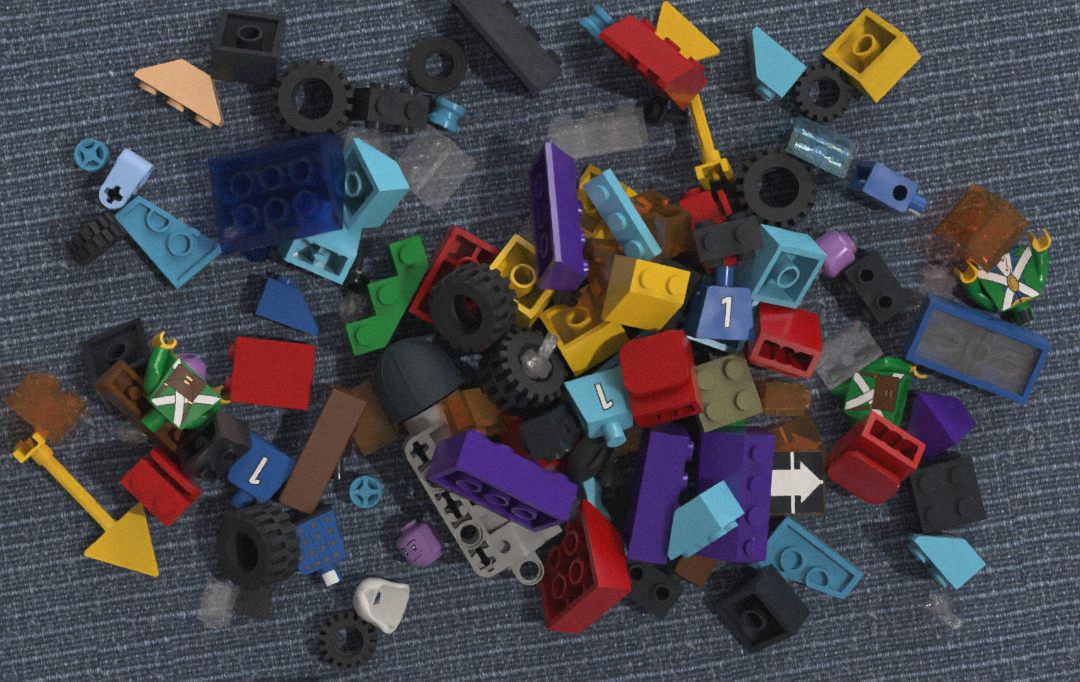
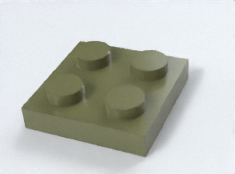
M743 350L695 366L704 413L695 415L701 434L764 412Z

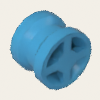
M596 5L592 8V14L588 18H582L578 23L598 45H601L603 41L598 35L603 30L614 25L615 21L599 5Z
M437 96L435 100L436 108L434 112L429 113L427 120L450 132L456 133L458 128L457 121L459 117L464 116L466 109Z
M85 139L76 146L74 159L80 168L89 172H98L108 165L110 153L104 143L95 139Z
M362 475L351 484L349 491L350 499L358 507H372L382 497V484L374 476Z

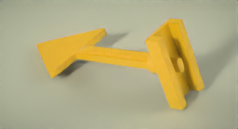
M663 2L656 28L657 31L655 32L662 40L666 37L680 47L679 53L686 59L691 56L698 62L720 54L719 48L669 2ZM698 93L688 106L702 151L700 155L702 165L694 168L700 184L707 191L711 189L709 183L711 179L717 181L720 179V176L725 175L729 183L736 182L727 159H721L719 150L714 148Z
M40 422L35 427L32 435L35 440L29 437L25 441L27 445L20 440L15 446L13 455L21 464L32 457L39 466L43 465L105 530L84 551V555L157 577L159 570L143 504L139 501L119 520H114L52 455L54 452L45 444L49 431Z

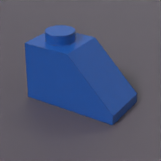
M278 274L277 279L268 278L255 314L311 335L319 336L321 330L302 289L295 287L297 280Z

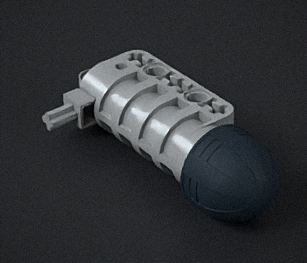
M407 338L392 344L381 354L375 367L374 388L377 398L381 403L380 405L386 411V415L389 416L391 423L395 424L402 421L409 432L403 441V452L472 568L482 577H491L510 566L514 575L522 584H537L544 575V567L535 550L543 545L545 541L561 533V527L556 525L534 533L436 483L427 482L425 477L438 442L467 430H476L485 436L486 434L457 388L464 383V378L461 377L455 363L440 346L420 338ZM416 441L420 445L426 443L422 449L429 460L424 463L416 452H412L414 450L412 444ZM448 491L451 498L456 501L455 504L462 515L457 518L455 517L452 510L447 507V502L441 492ZM576 496L568 520L580 513L577 508L580 502ZM473 525L476 527L472 537H460V532L464 526ZM481 546L490 561L488 564L484 565L481 562L475 548ZM532 561L537 564L538 573L534 578L525 579L521 576L520 567L524 562Z

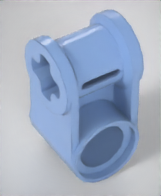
M125 148L100 188L99 199L101 203L109 210L114 212L120 211L132 201L138 190L144 185L154 165L128 148ZM120 188L119 194L123 197L120 202L114 200L110 204L109 191L116 192Z

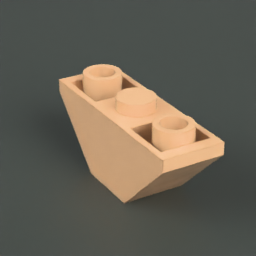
M183 59L136 71L134 76L141 80L138 85L139 87L154 96L159 90L169 96L166 103L181 112L186 107L197 113L194 119L210 129L213 124L220 128L224 124L214 79L210 75Z

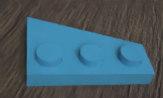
M139 195L114 215L128 235L177 291L227 249V247L206 237L200 231L186 225Z
M788 514L785 515L768 537L766 561L748 562L747 566L760 569L772 563L784 579H791L805 584L809 588L843 600L864 575L862 570Z

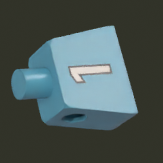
M621 366L564 382L568 404L573 413L578 416L587 437L594 439L604 436L608 447L622 445L626 441L623 430L633 426V417Z

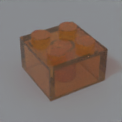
M973 183L932 233L956 256L965 261L969 260L975 267L989 273L1001 261L1002 256L1012 244L1022 236L1023 231L1030 223L1007 200Z
M30 372L5 403L55 445L64 443L89 415L90 412L84 408L87 403L76 393H66L60 388L62 382L51 372Z

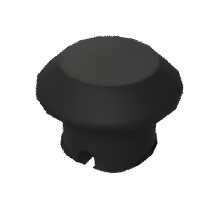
M578 289L576 291L555 290L553 294L555 305L558 306L563 303L570 308L575 307L579 302L576 299L581 298V292Z

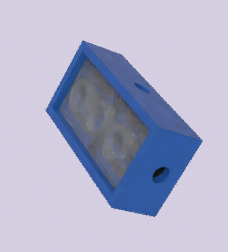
M926 291L901 350L905 359L1026 405L1052 346L1043 335Z

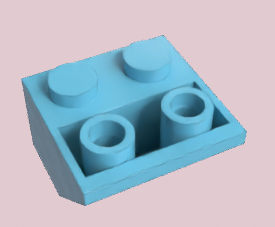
M306 192L280 243L278 251L285 261L342 285L356 258L362 228L348 229L337 205Z
M724 480L674 511L668 549L670 560L675 559L681 554L684 559H687L738 526L735 519L745 512Z
M912 531L905 535L910 541L907 548L918 560H921L923 563L927 561L932 566L927 571L944 588L949 585L957 590L986 565L967 541L957 535L939 533L923 535L920 532Z

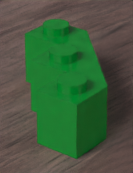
M420 235L385 246L393 277L363 286L372 317L341 326L350 358L384 348L389 342L429 267Z

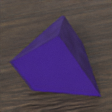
M917 392L907 433L926 445L921 457L925 462L958 443L976 425V422L958 398Z

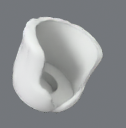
M377 577L367 578L358 585L354 593V609L363 620L377 626L384 633L390 634L396 630L403 617L410 596V588L404 583H395ZM379 591L381 593L380 602L373 605Z

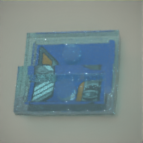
M799 115L788 138L785 151L844 179L853 159V152L857 142Z

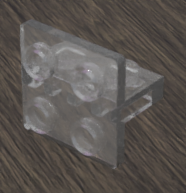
M426 124V130H421L396 161L410 187L409 191L435 212H439L477 165L476 161L462 151L457 144L448 137H445L430 124Z

